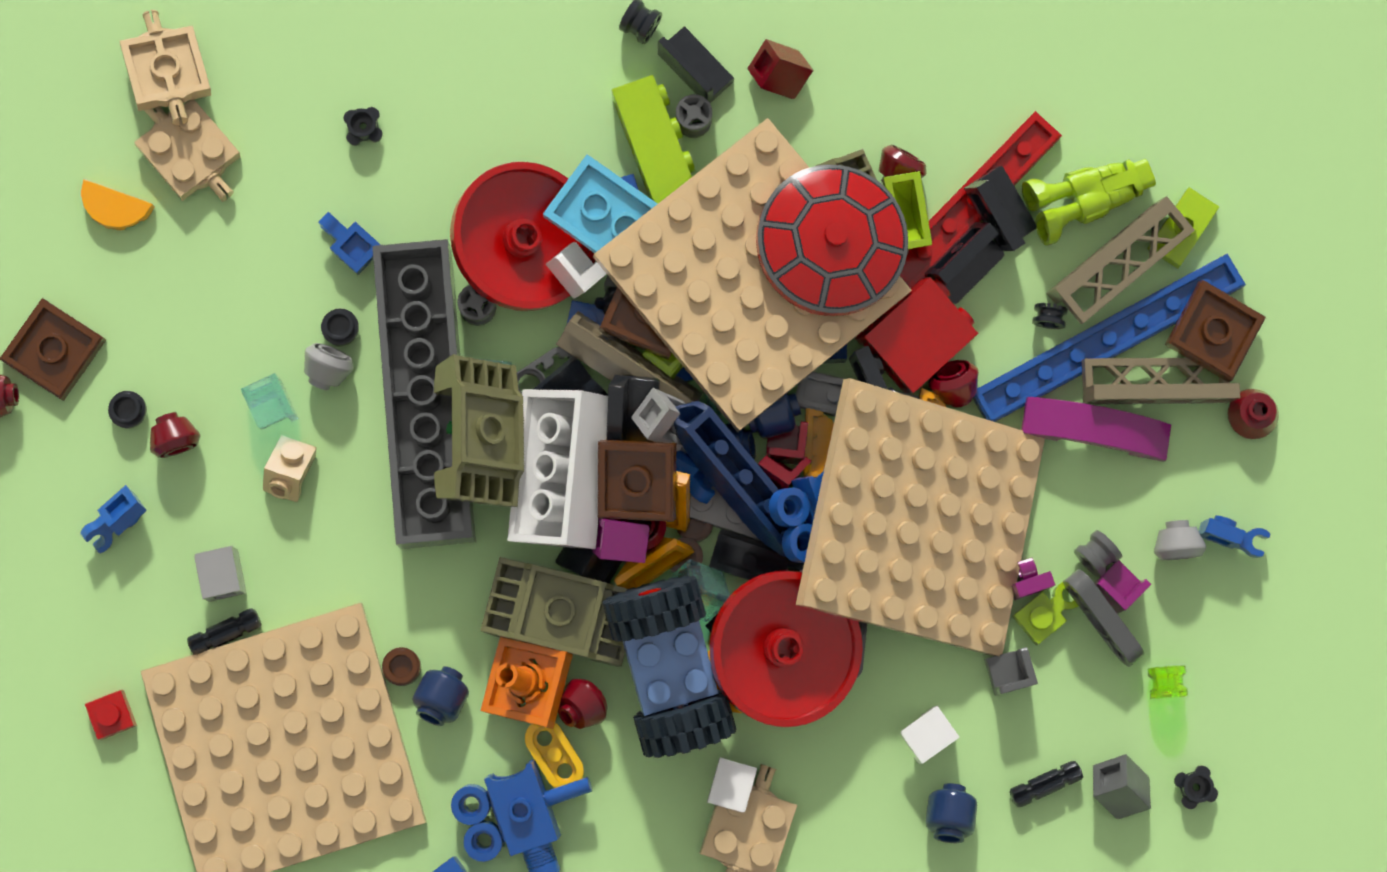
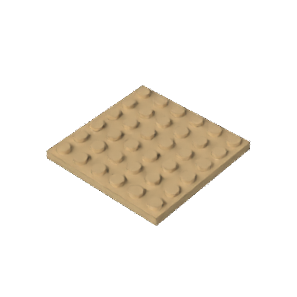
M769 118L760 123L603 246L593 256L737 432L746 427L912 291L899 276L892 288L875 304L857 313L844 316H823L804 311L789 303L775 291L764 275L757 255L756 231L759 217L774 190L787 178L809 168V166Z
M843 379L796 605L991 656H1000L1004 650L1014 599L1012 584L1017 583L1019 566L1017 562H1020L1022 558L1045 439L1025 434L1020 429L855 379Z
M362 603L141 671L196 872H272L427 823Z

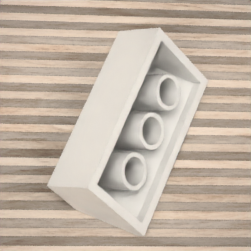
M523 389L524 472L519 481L518 507H511L507 541L596 549L599 519L598 441L606 440L608 396L581 390Z

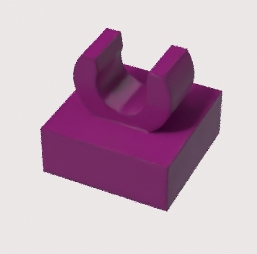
M1032 557L1017 562L1019 566L1018 577L1021 581L1012 584L1014 601L1050 589L1056 585L1051 571L1038 575Z

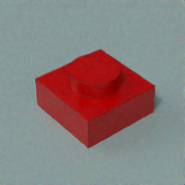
M124 690L116 691L85 704L97 740H103L137 726Z

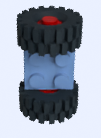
M683 576L681 578L673 577L669 580L663 579L655 583L643 584L637 588L633 587L625 592H619L614 594V596L606 598L602 603L612 640L617 642L623 641L641 711L637 712V715H634L633 718L643 755H646L648 758L652 756L660 758L664 755L670 757L675 756L677 753L685 754L697 748L699 750L706 748L709 744H717L721 742V739H727L731 737V734H735L737 729L730 702L723 695L722 691L717 690L699 622L700 618L706 616L697 578L695 576Z

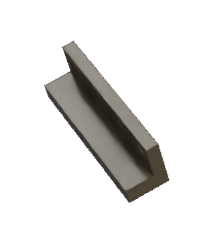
M1166 196L1155 202L1050 289L1047 295L1055 304L1063 302L1078 322L1083 324L1195 230ZM1166 215H1169L1181 230L1172 239L1158 237L1159 221ZM1151 229V236H1142ZM1135 241L1150 242L1149 258L1145 262L1130 260L1131 244ZM1157 243L1165 244L1157 251ZM1124 251L1123 260L1115 259L1119 254H1121ZM1107 264L1123 265L1121 282L1117 285L1102 284L1103 268ZM1129 266L1137 267L1129 274ZM1096 274L1095 283L1087 282ZM1080 287L1094 288V303L1083 312L1070 295ZM1101 289L1110 290L1101 297Z
M579 311L569 320L564 328L565 331L556 343V345L609 380H612L614 375L658 378L660 380V391L683 400L685 404L699 401L703 394L678 376L672 379L642 355L643 353L625 341L600 331L599 324Z
M1093 358L1082 360L1083 403L1085 404L1229 403L1240 399V383H1230L1219 377V383L1204 384L1197 377L1204 368L1188 358ZM1104 367L1116 379L1111 384L1093 385L1092 368ZM1115 367L1126 368L1120 373ZM1133 367H1141L1151 379L1147 384H1132L1125 376ZM1151 367H1162V368H1161L1158 372H1156V371H1155L1154 369H1152ZM1169 367H1177L1187 379L1182 384H1168L1161 376ZM1188 367L1197 368L1192 372Z

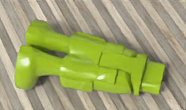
M1128 159L1123 163H1112L1096 168L1085 167L1065 173L1063 182L1047 184L1038 179H1030L1022 183V194L1028 209L1033 212L1066 197L1073 201V203L1062 207L1042 211L1036 216L1037 234L1042 243L1049 246L1059 241L1063 228L1069 222L1076 219L1080 223L1088 224L1103 218L1110 210L1131 201L1135 197L1142 196L1143 190L1156 185V180L1146 159L1135 163Z

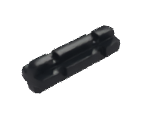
M250 608L239 613L238 618L232 616L206 628L205 633L198 632L189 636L187 643L193 655H198L210 650L209 647L213 646L216 648L243 636L244 631L249 633L260 628L262 625L257 611Z
M1070 761L1061 765L1059 770L1057 768L1028 780L1027 785L1023 783L1011 788L1009 791L1011 799L1016 807L1026 806L1032 803L1034 798L1039 800L1065 788L1066 783L1071 785L1082 780L1083 773L1076 761Z

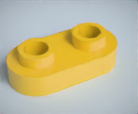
M555 723L553 729L534 724L528 727L525 733L526 746L544 776L554 788L583 778V763L557 723ZM543 731H548L552 736V741L547 746H541L538 743V735ZM564 763L572 767V774L566 779L558 775V768Z

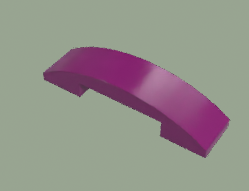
M1027 397L1021 430L1025 434L1054 441L1063 439L1129 452L1128 455L1165 462L1167 460L1171 424L1102 406L1057 399Z

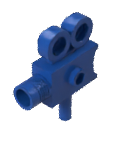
M824 470L816 478L810 476L792 480L794 488L777 490L769 501V513L772 520L781 527H789L783 535L782 548L786 557L795 563H805ZM784 503H785L786 506H787V512H786V513H785V511H784ZM797 538H798V540L800 541V548H799V549H798V546H797Z
M533 759L526 764L524 770L509 776L489 774L484 778L487 791L479 785L469 784L463 786L454 794L451 801V810L454 817L463 824L472 825L464 836L465 851L472 859L481 862L492 860L499 854L503 844L506 842L510 856L519 853L523 854L529 872H559L561 869L551 842L557 841L561 833L551 806L590 793L593 790L589 778L586 777L546 791L537 763ZM468 797L476 798L479 802L478 809H469L466 805V799ZM491 807L498 825L491 821H483L489 814ZM482 833L488 834L491 837V845H481L478 839L479 835Z

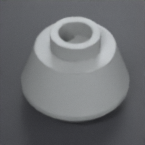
M314 343L305 349L304 373L310 377L308 382L317 388L329 390L330 386H339L354 369L351 357L334 347Z
M1188 520L1166 522V529L1159 530L1154 554L1160 560L1196 558L1203 555L1206 550V544L1197 527H1189Z

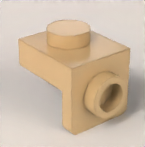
M281 435L264 467L263 490L277 498L298 502L301 496L302 482L316 457V447Z

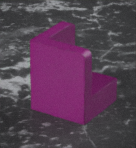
M599 518L596 549H593V553L600 559L645 563L650 528L644 523Z
M1119 560L1095 582V585L1118 614L1126 611L1146 591L1151 583L1147 579L1140 581Z

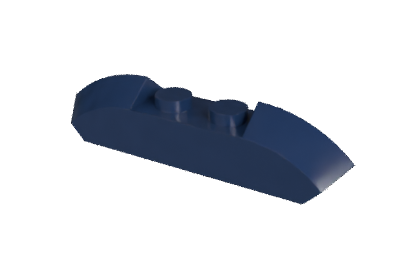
M700 401L675 406L680 414L674 421V427L683 448L691 460L749 530L769 548L786 557L782 548V538L789 527L777 525L769 513L770 498L779 489L710 406ZM784 503V511H785V513H786V512H787V506H786V504ZM797 538V546H798V549H799V548H800V541H799L798 538Z

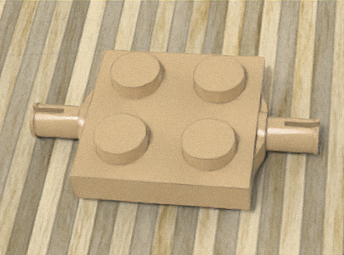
M148 10L143 13L148 32L143 33L139 37L120 41L137 109L142 111L169 106L172 123L180 125L177 114L179 112L183 125L188 122L183 103L188 100L211 96V88L193 25L178 29L162 28L158 11L151 10L154 22L152 23Z
M194 99L184 104L188 122L183 125L179 112L177 114L180 125H174L171 113L166 114L161 107L144 110L155 124L151 130L134 142L135 146L182 201L195 191L208 186L222 202L227 200L226 195L229 198L233 195L234 191L230 189L221 176L228 166L241 157L240 152Z
M760 765L761 767L755 785L752 786L745 812L735 811L718 805L714 807L699 853L717 859L727 867L726 872H776L797 805L781 800L769 791L776 771L774 768Z

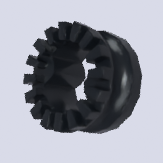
M1046 303L1035 304L1034 310L1037 312V316L1032 319L1033 325L1048 329L1065 328L1066 322L1062 317L1067 315L1068 308L1053 304V307H1050L1051 303H1047V306Z

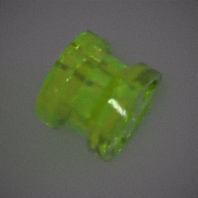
M1185 665L1147 668L1148 677L1152 679L1153 688L1149 691L1150 699L1189 696L1188 688L1183 684V677L1186 674Z

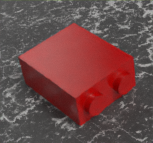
M931 277L919 280L911 288L912 291L873 322L856 338L863 347L869 346L871 353H876L879 356L884 371L900 390L907 394L918 390L979 334L972 326L975 322L971 315L962 307L957 309L948 298L951 294L947 287L938 279L933 281Z

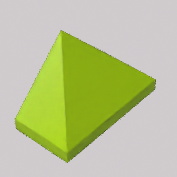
M920 171L883 177L884 187L895 198L904 215L908 231V249L932 245Z

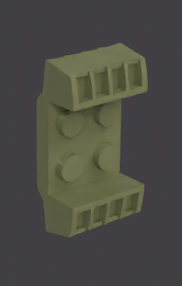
M453 354L436 366L434 393L452 396V467L434 472L436 498L499 507H518L519 481L524 472L523 396L518 390L516 366Z
M500 557L480 631L496 637L565 651L590 658L591 661L619 667L622 666L625 648L622 640L619 642L612 640L602 602L606 598L614 596V594L625 592L627 588Z

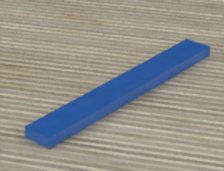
M1227 253L977 388V393L972 399L984 419L997 422L1024 407L1027 397L1041 398L1081 376L1083 359L1114 358L1175 325L1199 281L1204 280L1228 295L1242 289L1246 284Z

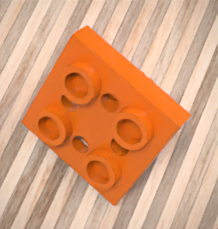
M500 637L480 711L553 729L573 654ZM545 682H547L548 689L546 692H542L541 689L544 690L546 688ZM522 698H525L526 705L521 707L520 705L524 703Z

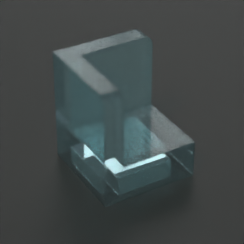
M275 373L241 388L252 416L260 429H265L286 418H289L292 422L299 419L281 379Z
M689 559L669 579L673 577L681 578L683 576H695L697 578L706 616L700 618V620L708 622L720 611L730 596L725 576L722 571Z

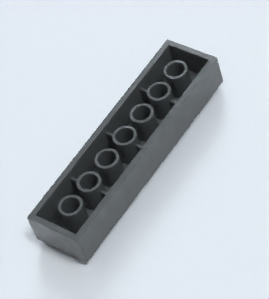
M448 239L372 246L396 545L400 549L474 543L476 542L473 503L436 498L434 472L452 467V435L446 434L447 424L449 421H452V396L434 393L436 366L453 354L460 356L450 244Z

